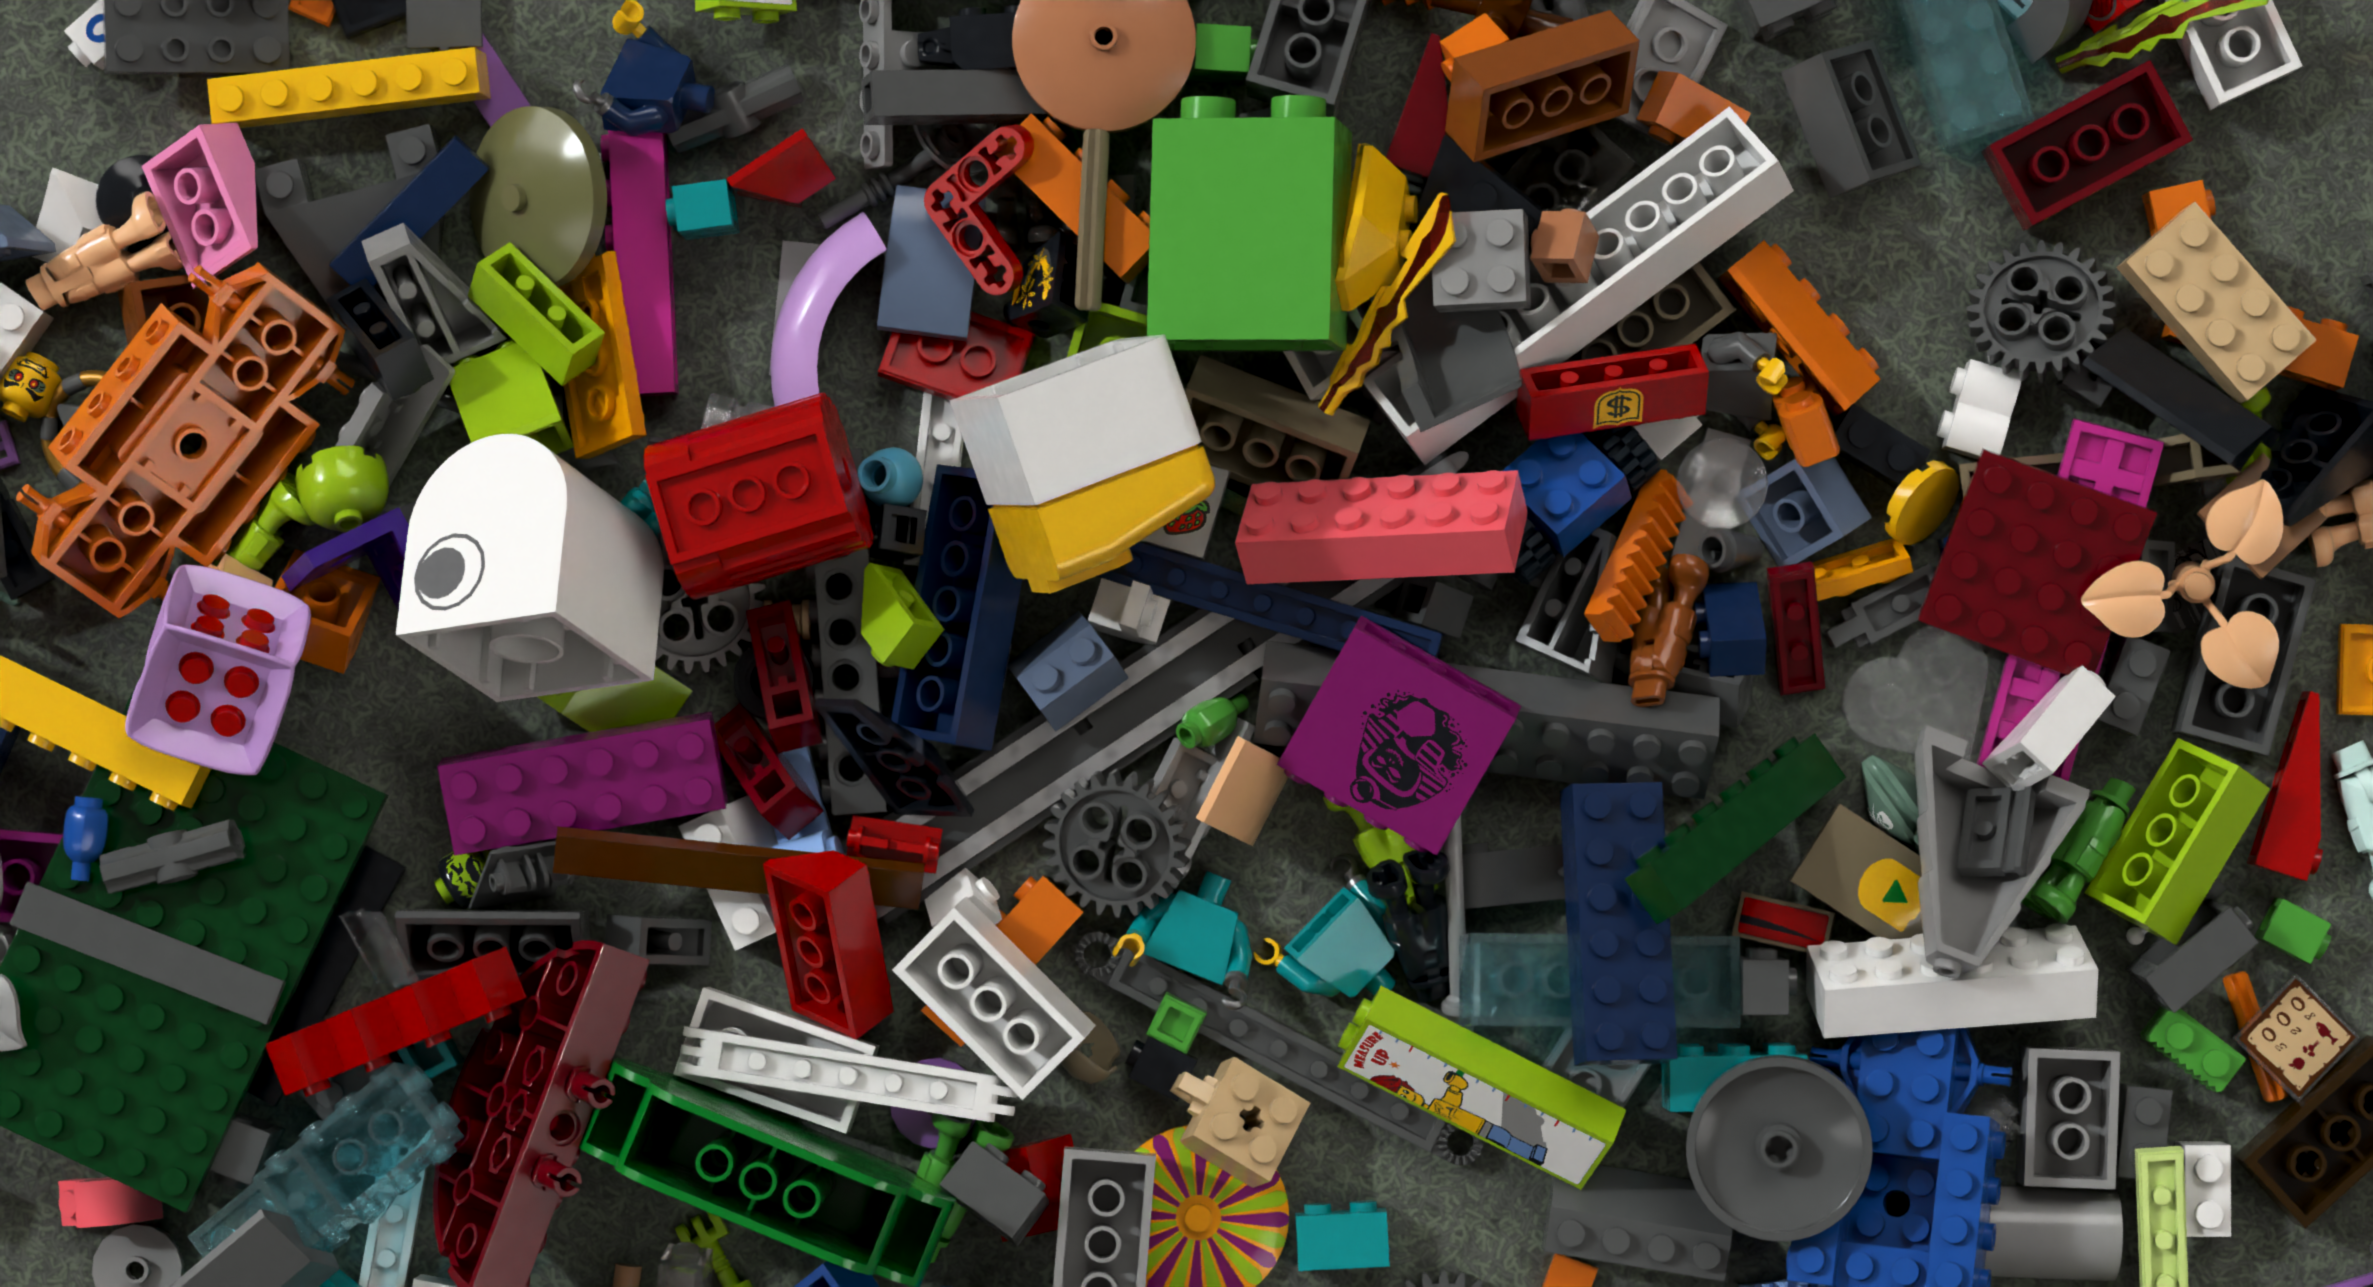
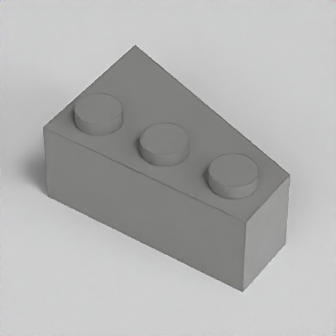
M404 223L361 241L368 263L390 308L412 332L419 346L429 345L448 364H451L507 339L504 330L467 296L470 288Z

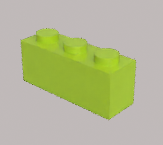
M511 242L477 263L467 296L561 386L595 364L605 332Z

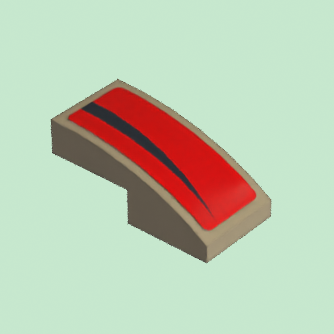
M1742 891L1732 936L1807 953V946L1821 945L1823 942L1831 940L1837 913Z

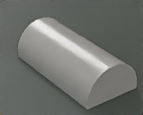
M2001 1185L1999 1204L1991 1205L1990 1223L1996 1224V1241L1994 1250L1986 1251L1985 1269L1991 1270V1277L2092 1281L2116 1280L2121 1265L2123 1247L2122 1207L2116 1190Z

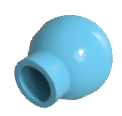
M890 447L878 450L864 459L858 468V478L860 485L864 488L866 497L879 508L884 503L906 507L921 492L923 485L922 468L917 459L904 449Z

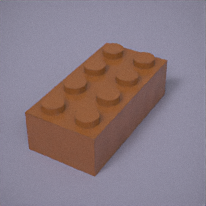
M1607 10L1456 57L1453 63L1445 131L1473 162H1477L1629 113L1640 40L1611 10Z

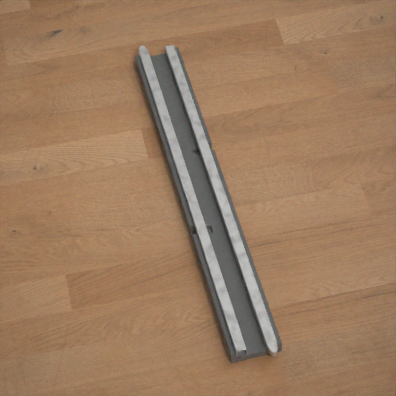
M1444 451L1428 464L1424 465L1422 462L1404 475H1436L1447 472L1455 474L1466 464L1469 454L1465 451H1460L1447 456ZM1405 577L1278 584L1364 610L1402 585ZM1199 609L1161 634L1156 644H1146L1120 661L1119 664L1129 678L1056 732L1044 715L1040 714L993 745L992 751L986 750L955 770L953 772L954 776L975 809L972 817L902 815L892 812L882 818L883 820L943 829L936 874L924 872L920 902L928 898L964 868L972 869L1053 815L1050 811L1051 807L1057 802L1065 804L1060 795L1067 788L1076 792L1074 783L1083 777L1091 785V776L1096 771H1100L1105 780H1107L1109 773L1114 769L1122 770L1175 735L1176 728L1181 724L1183 715L1195 705L1214 697L1229 699L1260 679L1262 676L1266 640L1310 646L1313 642L1205 609ZM847 842L842 845L844 855H847ZM874 905L877 919L882 917L886 924L910 910L907 908Z

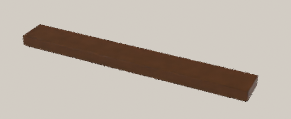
M557 826L553 873L769 895L763 863L769 859L815 852ZM848 856L867 864L874 905L919 910L924 878V863Z

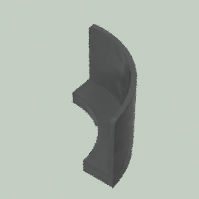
M1432 253L1415 260L1394 301L1379 311L1378 319L1383 331L1395 320L1401 296L1419 270L1432 256ZM1431 270L1405 299L1408 318L1395 327L1391 334V347L1399 345L1403 356L1400 358V361L1395 363L1400 378L1401 392L1420 432L1514 391L1523 385L1518 360L1500 311L1483 310L1439 313L1433 306V278ZM1376 294L1370 298L1371 303L1374 300Z

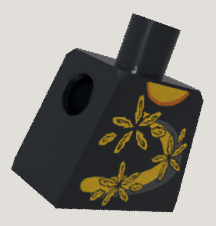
M1059 231L1021 263L1023 267L1022 282L1017 289L1013 290L1012 300L1007 302L1003 308L1004 317L1011 325L1021 327L1041 338H1050L1088 322L1089 311L1078 310L1075 306L1078 239L1063 231Z

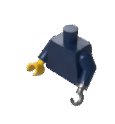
M626 0L621 6V10H618L613 17V28L616 32L623 35L632 33L636 38L634 40H626L600 94L596 91H593L590 96L584 93L581 84L585 80L579 78L573 83L574 95L584 104H595L594 111L602 116L604 130L623 131L630 136H638L650 132L674 133L678 131L687 110L710 113L714 104V87L697 84L693 61L669 45L650 25L645 28L640 23L644 16L643 7L635 0Z

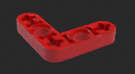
M1018 124L1007 125L994 130L933 182L926 190L924 196V206L931 219L980 287L991 295H1002L1017 289L1023 278V267L1019 259L978 204L1022 167L1033 155L1034 139L1025 127ZM1014 137L1017 141L1013 148L1015 153L1002 156L998 160L993 154L1000 153L1007 147V139ZM976 160L982 162L988 170V179L983 186L975 184L970 177V167ZM951 192L954 197L950 201L951 207L944 209L941 205V202L945 199L944 193ZM965 212L968 214L967 218L957 221L954 225L953 220L960 218L958 214ZM970 224L977 226L983 235L982 245L977 250L970 248L965 241V229ZM993 249L995 253L987 256L989 260L982 262L979 260L980 256L990 253ZM1003 265L1006 269L1002 276L1003 281L997 282L994 279V275L997 273L996 267Z

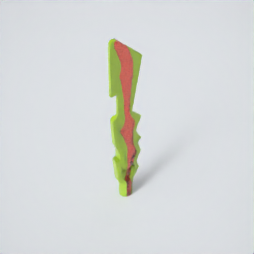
M2169 0L2140 14L2126 27L2118 29L2117 24L2083 41L2075 50L2057 56L2055 58L2059 71L2064 74L2078 67H2084L2087 64L2104 67L2114 58L2132 59L2142 49L2152 51L2161 39H2182L2190 21L2267 5L2269 0H2190L2187 2L2183 0Z

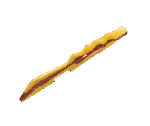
M1441 192L1437 195L1400 254L1407 258L1404 266L1391 286L1380 287L1361 321L1353 344H1346V350L1342 352L1330 376L1329 388L1318 404V408L1324 413L1333 416L1347 394L1362 387L1367 371L1379 365L1383 349L1391 347L1392 330L1408 318L1405 299L1456 242L1450 199L1447 193Z

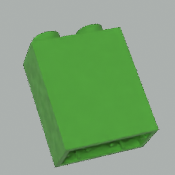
M1309 95L1276 96L1271 98V117L1236 118V100L1218 96H1192L1181 99L1180 118H1153L1147 336L1165 334L1171 351L1346 350L1348 311L1341 310L1335 278L1351 192L1352 131L1336 117H1326L1325 98Z

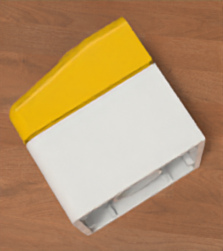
M1165 334L1113 340L950 400L986 505H993L988 511L1008 567L1015 578L1028 579L1032 592L1051 594L1131 562L1133 556L1130 547L1207 499L1214 491L1215 478L1204 446H1198L1202 440Z

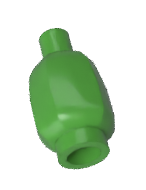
M1238 693L1229 699L1214 697L1195 705L1185 712L1181 724L1176 728L1179 741L1189 749L1195 746L1206 748L1220 742L1234 731L1238 720L1237 715L1249 707L1248 699L1242 693Z

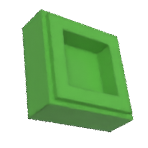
M1166 992L1146 1035L1187 1054L1207 1011Z

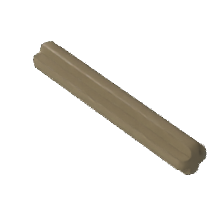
M1087 129L1083 133L1075 306L1081 311H1097L1101 308L1110 139L1109 133L1103 129Z

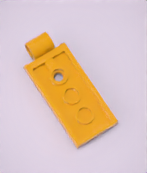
M606 251L597 257L594 254L590 263L581 274L568 284L558 287L605 332L595 364L563 385L576 459H590L647 436L616 251Z

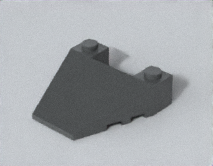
M426 124L385 135L396 175L395 180L318 200L314 198L306 164L298 158L255 169V179L264 214L325 302L327 298L351 286L329 266L330 262L442 150L437 130L432 125ZM445 215L420 239L441 260ZM377 282L373 287L388 304Z

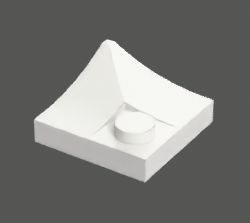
M52 167L36 228L55 243L56 252L32 257L48 263L55 256L75 245L83 234L103 225L98 216L95 202L98 184Z

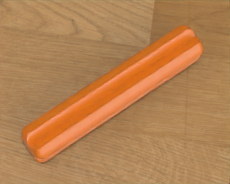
M2238 971L2225 976L2223 984L2242 1036L2262 1013L2249 975L2245 971ZM2245 1045L2263 1099L2268 1103H2272L2286 1098L2289 1095L2287 1086Z

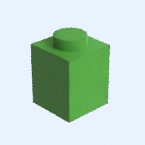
M2274 897L2254 937L2302 963L2311 964L2314 958L2320 959L2329 946L2331 935L2327 934L2331 923L2283 898Z

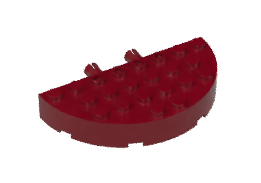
M593 940L573 942V947L568 950L556 948L540 958L519 977L527 998L510 1004L512 1014L496 1020L491 1030L483 1027L478 1034L457 1079L443 1123L440 1139L448 1141L444 1164H436L434 1171L433 1218L440 1255L448 1257L451 1266L447 1272L458 1287H529L530 1273L537 1255L545 1247L547 1229L554 1211L560 1206L563 1197H571L579 1191V1188L570 1184L571 1180L579 1184L582 1183L580 1173L572 1168V1166L579 1158V1145L593 1108L603 1109L613 1102V1100L604 1096L605 1092L613 1096L616 1093L612 1082L605 1079L613 1061L619 1040L628 1029L630 1011L637 993L641 991L646 982V969L650 962L649 959Z

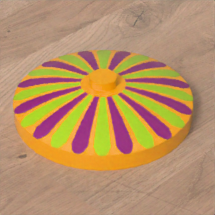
M1188 1125L1165 1130L1145 1141L1134 1152L1156 1153L1146 1287H1256L1275 1266L1282 1253L1288 1233V1199L1283 1181L1277 1169L1270 1182L1252 1188L1187 1149L1180 1139Z

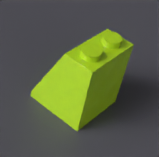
M513 339L499 344L494 352L481 357L470 355L454 363L455 374L449 385L471 443L498 434H518L538 441L555 454L574 447L543 368Z

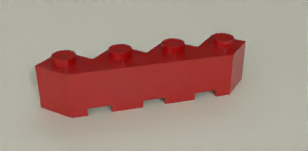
M503 947L266 1044V1050L285 1096L303 1089L305 1097L332 1087L329 1078L361 1065L364 1066L366 1073L392 1063L389 1056L390 1053L424 1040L426 1048L451 1039L453 1037L449 1029L484 1015L488 1024L513 1013L510 1004L527 997L507 947Z

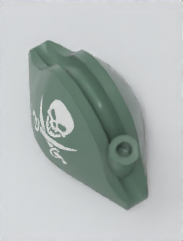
M1871 755L1861 762L1865 804L1869 820L1872 825L1920 855L1916 823L1918 818L1916 777L1878 756Z

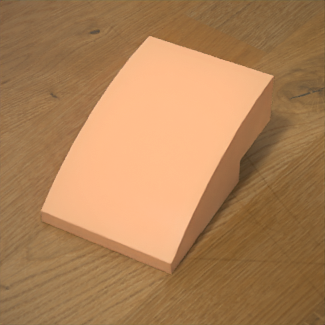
M1238 736L1196 819L1253 846L1288 779L1284 769L1277 765L1280 758Z

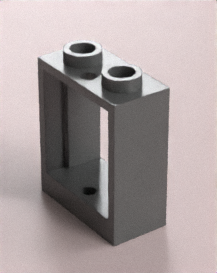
M2212 900L2204 901L2199 906L2177 945L2160 938L2124 969L2154 1004L2175 1013L2259 943L2250 932L2255 926L2238 906L2233 909L2227 902L2220 904Z

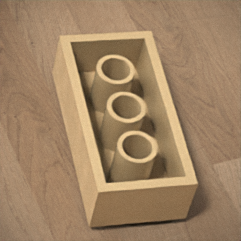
M2196 202L2181 210L2116 267L2230 398L2238 404L2248 401L2317 340Z

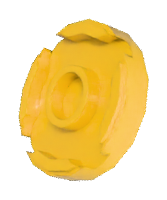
M1933 460L1927 462L1926 464H1928L1929 468L1923 472L1918 468L1912 471L1901 482L1891 497L1886 512L1891 518L1889 522H1885V530L1900 544L1913 545L1924 540L1938 528L1954 505L1959 491V476L1953 468L1943 461Z

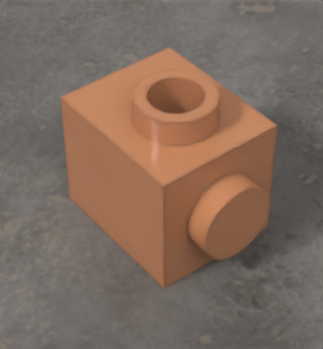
M1569 208L1561 211H1542L1538 229H1535L1531 236L1532 253L1530 259L1545 283H1588L1599 235L1586 212Z

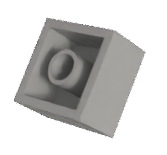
M1523 209L1452 212L1456 242L1432 269L1433 306L1437 311L1442 313L1531 308L1528 216ZM1439 213L1436 225L1431 232L1432 254L1439 246L1445 234L1449 213Z

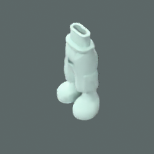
M2364 740L2332 753L2331 756L2339 772L2333 776L2335 780H2338L2337 786L2340 801L2348 817V831L2351 834L2357 852H2362V854L2368 852L2373 870V758ZM2372 880L2371 883L2369 884V894H2370L2372 900H2373V880Z

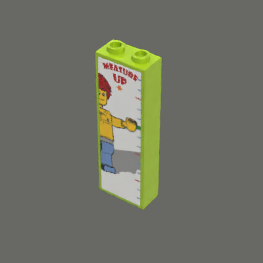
M1380 986L1372 1001L1363 998L1352 1023H1348L1337 1046L1344 1050L1337 1066L1338 1068L1580 1190L1613 1145L1626 1113V1109L1383 986Z

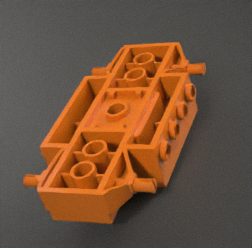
M259 262L224 280L217 279L201 265L195 267L193 270L207 282L202 281L192 272L188 277V281L208 294L209 297L203 332L200 333L195 327L161 303L47 447L65 469L84 481V483L53 498H46L29 484H26L21 488L25 494L19 491L16 496L18 502H21L37 513L38 520L31 553L39 564L117 618L129 614L150 598L155 600L158 597L160 600H164L170 585L166 576L174 557L175 547L182 550L204 567H208L214 560H219L225 555L231 545L232 536L242 524L249 523L255 517L259 510L261 499L270 488L273 489L280 480L283 481L290 462L298 452L302 453L308 449L315 439L316 429L320 424L294 399L307 392L319 382L323 384L327 382L342 395H346L350 390L337 381V379H340L350 388L354 386L355 380L338 369L335 364L344 340L345 329L324 310ZM190 433L201 434L202 445L199 450L192 454H184L180 451V443L186 435Z

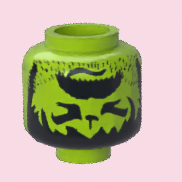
M492 849L455 856L454 852H451L439 861L438 872L440 878L435 880L434 883L447 904L455 901L460 907L467 910L470 909L469 904Z

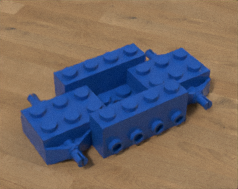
M1968 1028L1851 1036L1842 1048L1838 1050L1812 1046L1810 1054L1828 1058L1810 1056V1061L1825 1067H1835L1838 1071H1841L1845 1083L1861 1103L1871 1130L1872 1164L1868 1181L1862 1194L1841 1220L1821 1233L1791 1241L1786 1259L1787 1281L1810 1287H1991V1270L1985 1269L1986 1251H1993L1996 1241V1224L1990 1223L1991 1205H1998L2000 1201L2001 1178L1994 1176L1996 1159L2004 1158L2006 1132L1999 1131L2000 1124L1991 1117L1963 1113L1979 1086L1984 1087V1083L2010 1087L2011 1078L1994 1075L2012 1076V1067L1989 1066L1986 1063H1982ZM1896 1191L1905 1192L1910 1199L1909 1210L1901 1217L1891 1216L1886 1209L1888 1196Z

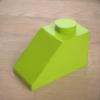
M869 562L864 569L861 634L872 648V656L879 663L886 667L897 666L914 670L945 629L900 569Z

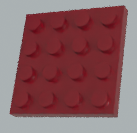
M1982 448L1917 619L1920 622L2069 675L2073 670L2082 665L2087 670L2095 673L2111 630L2082 605L2081 598L2092 583L2107 571L2126 562L2139 561L2157 512Z

